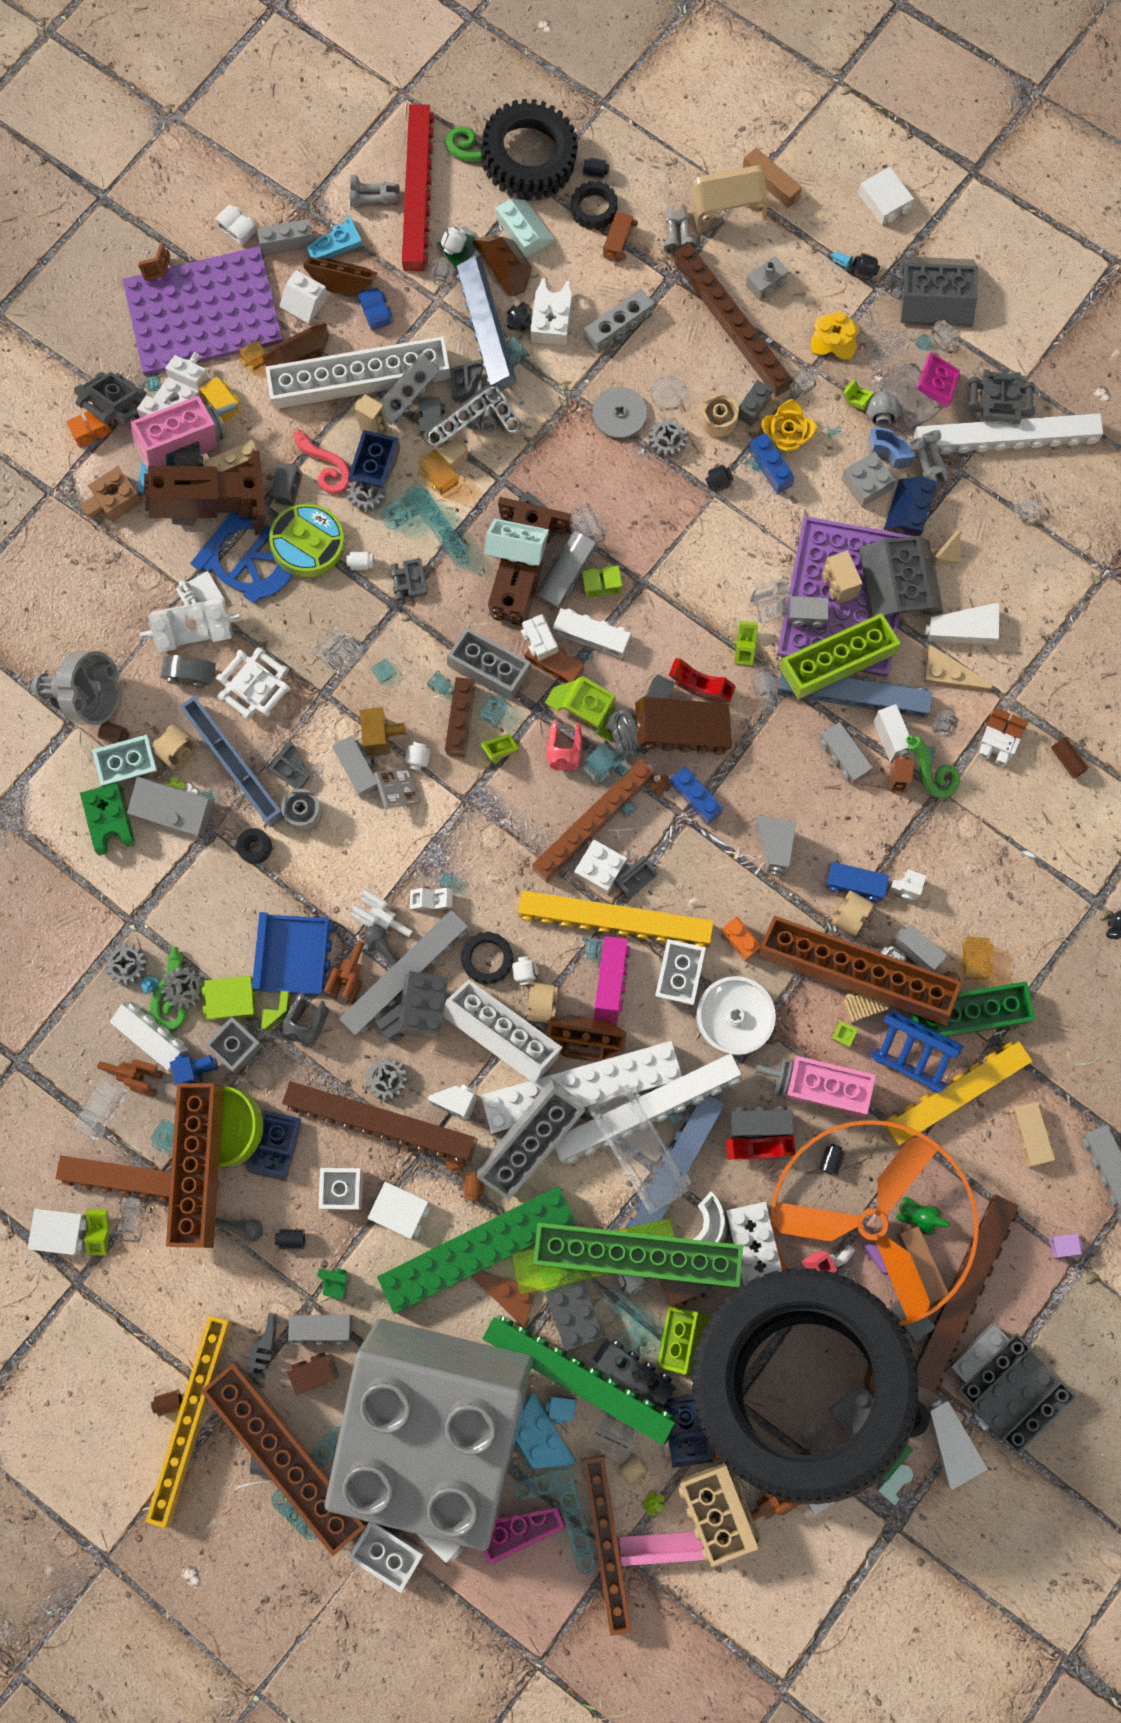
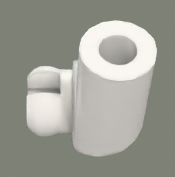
M846 1245L837 1258L831 1254L830 1257L836 1268L846 1264L855 1252V1249L850 1245Z

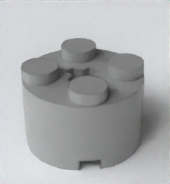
M307 789L291 791L290 794L284 797L281 804L283 817L295 830L308 831L314 829L321 821L323 814L322 806L317 797Z

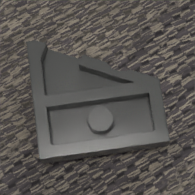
M483 359L450 369L452 398L455 402L470 398L473 395L484 369L482 365Z
M289 741L268 768L271 773L294 789H302L310 778L291 741Z

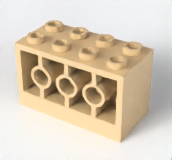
M724 1462L683 1478L680 1482L679 1493L683 1500L686 1499L688 1508H686L690 1520H694L696 1525L694 1529L698 1541H702L704 1549H702L703 1556L706 1562H710L711 1567L759 1549L762 1540L737 1475ZM706 1491L712 1492L713 1495H707ZM714 1511L719 1512V1513H720V1517L717 1516V1515H715V1514H714ZM722 1532L727 1533L728 1537L723 1536Z

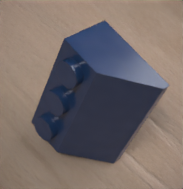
M920 476L899 479L884 530L910 536H921L938 481Z

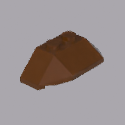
M488 235L473 240V244L509 295L514 296L525 292L532 266L512 239Z
M309 256L303 266L312 279L324 285L327 291L343 293L346 296L356 295L372 284L377 277L376 271L332 259H316Z
M326 323L310 327L277 344L268 353L263 354L262 358L266 367L322 357L329 337Z
M568 1015L549 1020L546 1036L562 1047L560 1053L564 1057L599 1062L624 1052L627 1032L610 1021Z

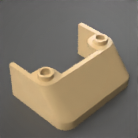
M755 165L718 172L694 179L691 210L697 233L700 232L701 222H710L715 217L716 211L750 205L752 211L760 212L762 220H766L768 199L765 173L762 166Z

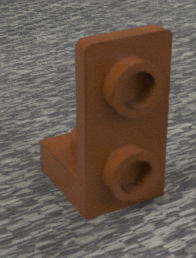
M159 244L156 258L138 263L145 281L164 277L171 257L168 249H165L163 244Z

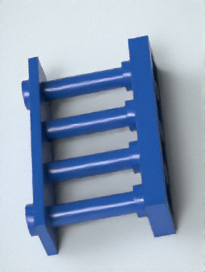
M892 1010L884 1019V1022L889 1024L888 1026L890 1027L881 1049L876 1048L872 1051L870 1057L874 1058L879 1064H886L927 1085L931 1091L941 1093L948 1086L947 1083L941 1080L950 1059L953 1057L957 1058L965 1046ZM897 1030L907 1033L906 1035L908 1036L899 1058L888 1054ZM915 1039H919L925 1044L917 1067L906 1063ZM936 1048L942 1051L944 1055L933 1077L924 1072L932 1050Z

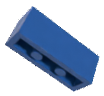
M767 433L751 440L749 452L776 494L792 487L795 476Z
M686 766L671 777L670 784L707 826L722 814L723 807Z
M832 862L825 888H828L833 893H848L851 890L871 902L878 903L885 897L889 875Z

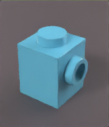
M551 1396V1400H547L546 1413H549V1418H553L554 1423L565 1424V1420L573 1421L576 1399Z

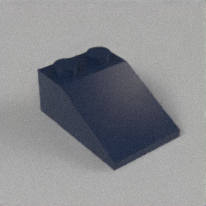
M363 430L348 480L384 488L401 449L399 439Z

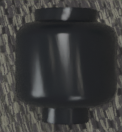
M861 253L855 257L852 269L854 270V275L869 280L873 275L876 276L878 274L880 265H878L876 257Z
M723 464L709 469L708 477L705 478L708 487H713L716 492L731 487V481H734L730 468Z

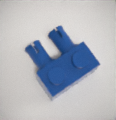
M180 1055L170 1062L175 1085L177 1083H203L201 1078L203 1073L218 1070L217 1060L212 1058L211 1055L197 1060L186 1055Z

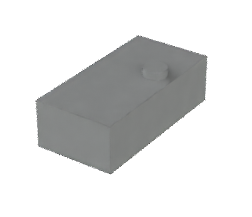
M468 627L465 628L447 655V666L474 679L476 682L512 701L531 670V662Z
M137 777L127 814L201 836L205 835L215 799L147 777Z

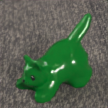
M909 1197L903 1198V1203L899 1206L900 1213L896 1215L897 1220L919 1226L921 1233L925 1235L934 1234L937 1226L943 1228L950 1227L949 1222L941 1219L942 1212L939 1208L932 1205L922 1206Z

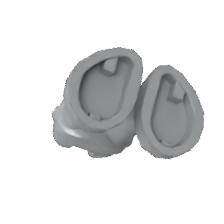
M357 175L350 176V207L370 203H383V205L399 202V184L386 181L377 184H364L360 182ZM366 193H380L376 195H364Z
M680 205V213H675L673 206H669L665 218L668 224L669 239L664 242V252L675 255V251L680 249L677 238V226L680 227L681 248L690 243L696 250L697 241L689 235L688 222L690 216L685 205Z
M483 380L478 381L473 395L484 387ZM492 389L488 391V397L490 399L494 397V392ZM475 400L473 403L475 410H478L480 407L478 400ZM487 409L484 412L482 421H480V414L465 425L468 429L479 431L481 424L482 430L489 432L497 428V420L493 417L490 410Z
M940 430L927 432L922 435V438L917 437L911 440L907 445L910 451L916 453L924 471V478L937 481L935 474H938L942 482L948 481L947 465L943 462L937 448V441L941 439ZM925 444L933 461L932 466L929 462V459L924 448Z

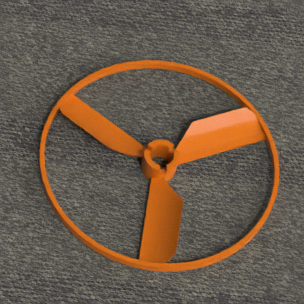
M879 1120L849 1122L828 1129L811 1139L799 1149L783 1170L771 1205L770 1222L782 1270L787 1269L778 1246L776 1228L783 1234L831 1242L858 1227L859 1233L864 1238L875 1240L907 1320L898 1322L901 1326L921 1320L943 1306L964 1282L976 1252L978 1214L975 1199L965 1175L953 1158L935 1141L912 1128L893 1122ZM875 1124L899 1128L918 1136L908 1139L877 1179L878 1208H868L858 1216L777 1202L782 1183L795 1160L810 1145L827 1134L846 1127ZM939 1150L953 1165L966 1187L973 1211L974 1239L971 1254L961 1278L945 1298L929 1309L930 1300L911 1254L886 1237L885 1234L889 1228L887 1214ZM876 1214L881 1218L883 1228L880 1232L870 1233L865 1229L863 1222L867 1215Z

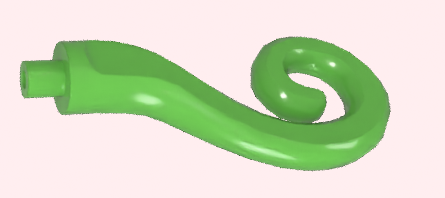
M459 126L448 132L446 147L455 158L467 162H481V151H464L455 145L456 138L465 135L469 139L467 141L460 140L459 146L462 149L472 148L476 143V135L472 129Z
M908 736L906 738L908 748L918 758L921 779L927 792L933 797L940 799L952 796L957 791L960 783L958 770L954 766L947 764L939 767L935 774L936 782L943 786L946 773L950 774V782L945 788H938L932 779L931 756L927 744L918 736Z
M171 947V955H167L166 975H169L171 970L176 971V968L183 967V955L179 954L178 947ZM163 978L153 993L150 1002V1015L155 1018V1022L160 1026L166 1027L169 1031H174L184 1024L187 1017V1009L184 1010L182 1007L178 1009V1016L173 1021H166L162 1018L160 1005L165 994H162L161 991L165 990V987L161 986V983L166 982ZM170 1000L163 1006V1013L166 1015L176 1006V1004L169 1006Z

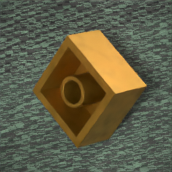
M382 707L359 710L362 742L367 756L390 754L389 736L406 735L405 723L388 725Z

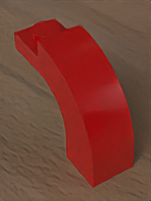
M675 658L669 676L675 680L678 687L712 701L730 703L736 685L726 677H714L703 674L693 669L681 658Z
M794 1136L726 1139L728 1160L773 1159L792 1157L796 1154Z

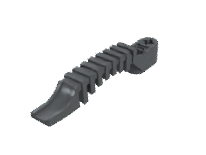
M268 1313L266 1331L263 1337L253 1344L252 1351H249L251 1359L247 1363L249 1371L246 1373L258 1388H262L263 1383L256 1382V1379L265 1378V1373L257 1372V1369L265 1370L269 1367V1364L258 1362V1360H274L273 1354L260 1352V1349H274L277 1326L275 1313ZM251 1455L250 1474L268 1476Z

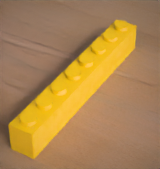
M1011 1041L1001 1047L1003 1049L1001 1053L996 1054V1052H993L985 1057L987 1061L982 1065L977 1062L969 1067L970 1072L966 1075L961 1072L953 1077L954 1082L948 1085L941 1093L937 1092L932 1096L929 1093L919 1099L921 1103L916 1106L913 1103L902 1109L904 1114L899 1117L894 1114L886 1119V1121L901 1124L921 1132L1028 1065L1032 1060L1019 1041L1015 1044ZM883 1126L896 1147L915 1136L899 1128Z

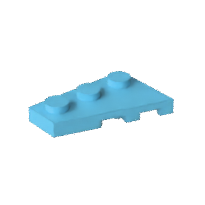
M348 216L343 224L340 226L337 224L329 234L322 235L309 244L307 250L310 257L329 259L363 246L351 217Z

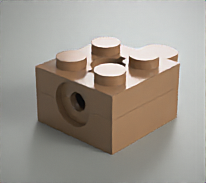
M119 466L87 485L94 496L81 504V509L90 519L105 511L113 522L143 502Z

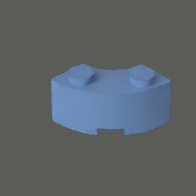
M871 428L868 437L871 453L875 451L877 455L885 457L891 463L893 469L911 466L914 453L910 451L907 445L908 442L904 438L902 439L889 429Z

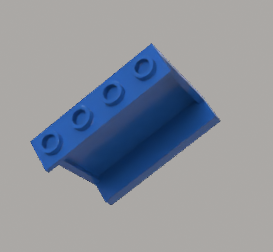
M259 912L252 989L258 992L281 993V991H289L293 994L301 992L310 995H324V989L328 981L326 979V972L330 970L328 952L332 950V941L329 939L330 933H333L334 922H331L330 917L282 916Z

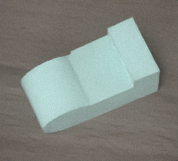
M901 1464L887 1482L883 1480L876 1490L895 1505L899 1501V1498L896 1496L897 1492L913 1478L911 1468Z

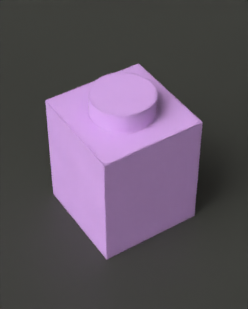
M1078 1234L1049 1237L1053 1258L1082 1254L1083 1242L1081 1237H1078Z

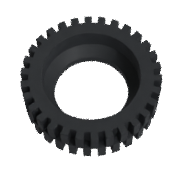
M522 99L521 104H518L517 100H513L511 107L509 103L504 104L503 110L499 107L496 109V114H491L490 120H487L483 131L481 163L483 162L484 171H487L486 176L488 179L492 178L494 186L500 184V191L504 192L507 189V195L512 197L513 193H516L517 199L521 200L522 195L527 196L526 200H532V196H536V200H541L542 194H544L545 198H548L551 195V191L556 194L559 191V187L563 189L573 173L578 151L576 132L573 133L574 126L573 124L569 125V118L566 116L562 119L563 112L559 110L555 113V106L550 105L547 108L544 101H541V105H537L536 99H532L531 104L527 103V99ZM520 128L539 130L555 142V154L548 162L539 166L519 164L508 155L505 149V135L510 131Z

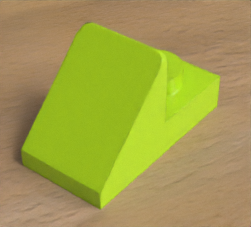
M510 733L481 743V746L494 765L502 757L514 754L519 750Z

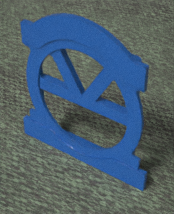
M231 513L190 564L199 571L203 568L208 572L213 569L221 581L234 589L244 591L243 596L255 604L261 598L269 597L280 591L293 574L282 569L277 563L275 570L270 576L264 580L260 579L252 559L275 561L272 553L259 552L270 536L271 527L264 524L263 534L260 535L230 574L227 575L219 562L220 546L232 532L241 529L255 530V527H251V518H239V513ZM246 566L253 579V583H244L236 580Z

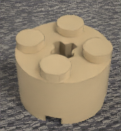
M721 393L707 398L702 408L701 424L711 437H724L736 429L739 413L737 402L732 397L729 398Z
M170 725L166 732L153 743L155 755L172 770H177L176 767L178 766L180 768L185 767L196 754L194 752L195 746L198 748V741L184 729L175 725Z
M849 890L844 899L847 903L842 902L837 911L840 915L836 914L831 924L850 935L856 936L874 904Z
M531 982L527 1022L548 1024L549 1020L555 1018L556 1006L552 1004H556L558 987Z

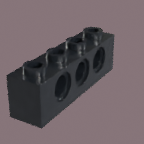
M606 1338L592 1359L603 1369L663 1408L676 1388L671 1382L672 1378L664 1372L661 1375L655 1371L656 1367L650 1362L646 1361L645 1364L639 1360L640 1356L632 1350L629 1353L623 1349L624 1345L616 1339L610 1341ZM623 1356L622 1362L615 1364L616 1359ZM639 1367L638 1373L632 1375V1370ZM655 1378L654 1384L648 1386L649 1380Z

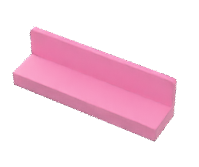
M695 1531L622 1536L619 1538L621 1566L705 1560L702 1552V1541L697 1540Z

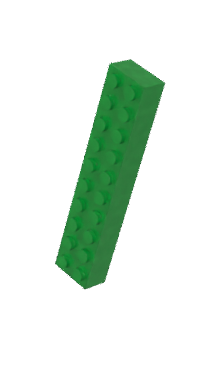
M559 1186L377 1276L393 1313L397 1314L535 1245L538 1223L565 1226L577 1224Z
M501 1315L500 1318L494 1317L482 1338L484 1341L498 1348L530 1355L533 1358L532 1369L659 1444L665 1445L678 1422L674 1419V1414L665 1409L662 1412L656 1409L657 1404L648 1399L640 1400L637 1398L639 1396L638 1393L629 1388L623 1390L620 1388L621 1383L612 1378L606 1380L602 1377L603 1373L593 1367L587 1369L584 1367L585 1362L576 1357L570 1359L566 1356L567 1352L555 1346L551 1348L548 1346L549 1341L540 1336L534 1338L531 1336L532 1331L523 1326H518L517 1328L514 1326L515 1322L510 1318Z

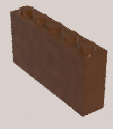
M642 697L635 702L638 747H645L646 750L662 748L663 751H672L674 749H678L680 752L697 751L699 754L714 752L715 755L725 754L727 750L732 748L729 704Z

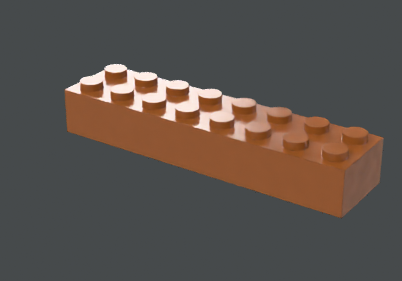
M177 1083L166 1247L214 1248L224 1086L215 1083Z

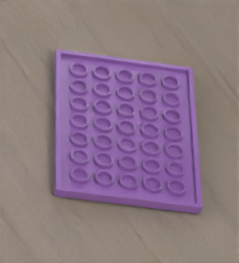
M260 246L167 268L164 277L148 281L144 280L142 274L123 279L144 376L166 371L165 368L174 355L189 360L193 353L196 352V354L198 353L201 356L197 363L283 342Z
M804 516L777 656L787 657L872 618L859 548L883 539L912 536ZM848 550L863 584L857 598L837 605L835 599L832 600L830 597V588L828 583H824L822 573L828 557ZM791 596L829 598L826 626L814 628L812 625L795 627L793 624H788ZM895 613L891 618H885L895 635L900 613ZM892 656L859 672L888 677Z

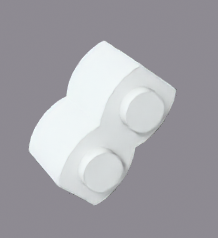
M228 205L215 218L217 227L241 246L257 232L255 222L250 217L243 216L241 210L236 206Z

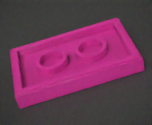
M930 352L926 358L917 389L947 408L951 404L960 370Z

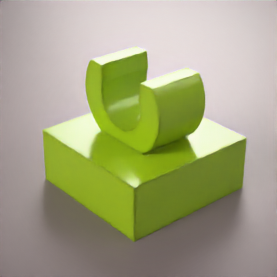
M839 1021L831 1040L849 1048L858 1029Z

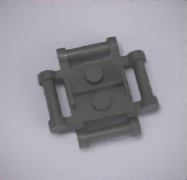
M984 369L982 380L978 377H971L969 379L971 390L968 408L972 412H981L982 421L985 422L995 420L1014 422V424L1020 425L1021 416L1031 417L1035 414V407L1033 406L1035 384L1033 382L1021 384V372L1012 374L990 372V370ZM978 389H981V403L978 401ZM1020 393H1026L1025 407H1021Z
M99 372L90 381L74 388L76 395L79 396L75 402L78 407L84 408L95 415L103 424H107L114 417L121 426L128 423L129 419L138 414L137 408L147 395L146 391L138 389L126 381L121 374H114L112 372L108 374ZM133 404L136 405L134 408H132L125 414L122 413V411L132 406Z

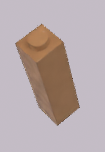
M758 148L752 150L744 158L743 168L755 165L763 167L766 190L787 208L800 200L802 186Z
M911 1224L901 1228L902 1233L897 1234L902 1247L912 1256L930 1303L945 1298L948 1294L947 1288L919 1226L913 1228Z

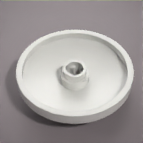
M732 976L720 979L706 989L699 1000L696 1018L702 1037L711 1047L724 1054L745 1055L759 1049L769 1039L775 1026L776 1014L770 995L761 985L745 977Z

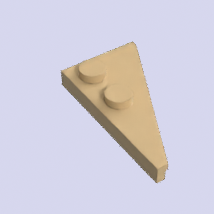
M928 647L924 682L991 690L992 683L935 647Z

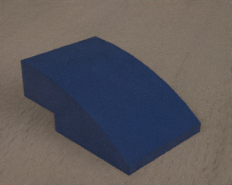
M263 1110V1133L257 1149L249 1158L247 1164L248 1173L287 1181L298 1140L301 1118Z
M693 1395L669 1398L663 1406V1410L665 1409L674 1414V1419L678 1421L668 1439L672 1468L713 1462L711 1445L700 1426L694 1407Z

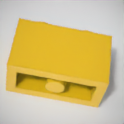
M215 377L199 388L205 400L215 410L233 402L237 403L238 409L219 416L223 423L241 411L239 407L241 402L235 394H231L225 381L221 382L218 377Z

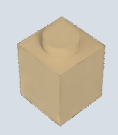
M454 438L439 451L440 460L453 472L468 459V448L462 441L459 443Z

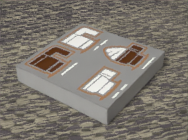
M409 767L376 771L374 773L385 809L420 803Z

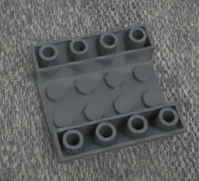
M903 256L902 274H904L900 323L973 326L977 302L978 266L975 260Z
M921 536L890 538L859 548L872 617L881 613L885 618H891L895 613L924 611L925 614L943 612L929 540Z
M1015 1333L976 1374L958 1389L967 1404L1016 1454H1019L1076 1397L1030 1351L1032 1348L1018 1333Z

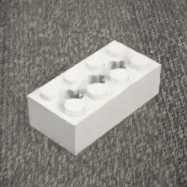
M766 1202L726 1210L725 1213L732 1244L743 1245L741 1283L743 1287L747 1285V1282L758 1276L761 1278L764 1274L777 1270L781 1272L782 1268ZM747 1221H751V1224L754 1223L755 1228L752 1229L753 1232L745 1229V1225L748 1224ZM752 1241H756V1244L759 1243L760 1245L756 1253H754V1250H750ZM757 1261L764 1264L761 1273L754 1268L757 1265Z

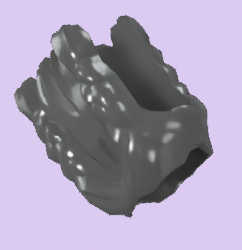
M626 708L615 711L608 719L606 730L613 735L616 751L621 759H628L629 754L636 757L638 756V751L642 754L649 752L645 747H638L636 712L633 709Z
M300 992L283 1021V1035L290 1042L297 1041L303 1046L312 1047L322 1031L329 1008L326 1007L324 1001H321L308 1028L296 1025L307 1003L306 997Z

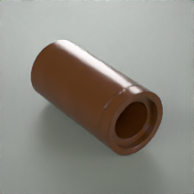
M1067 737L1051 747L1073 779L1089 769Z

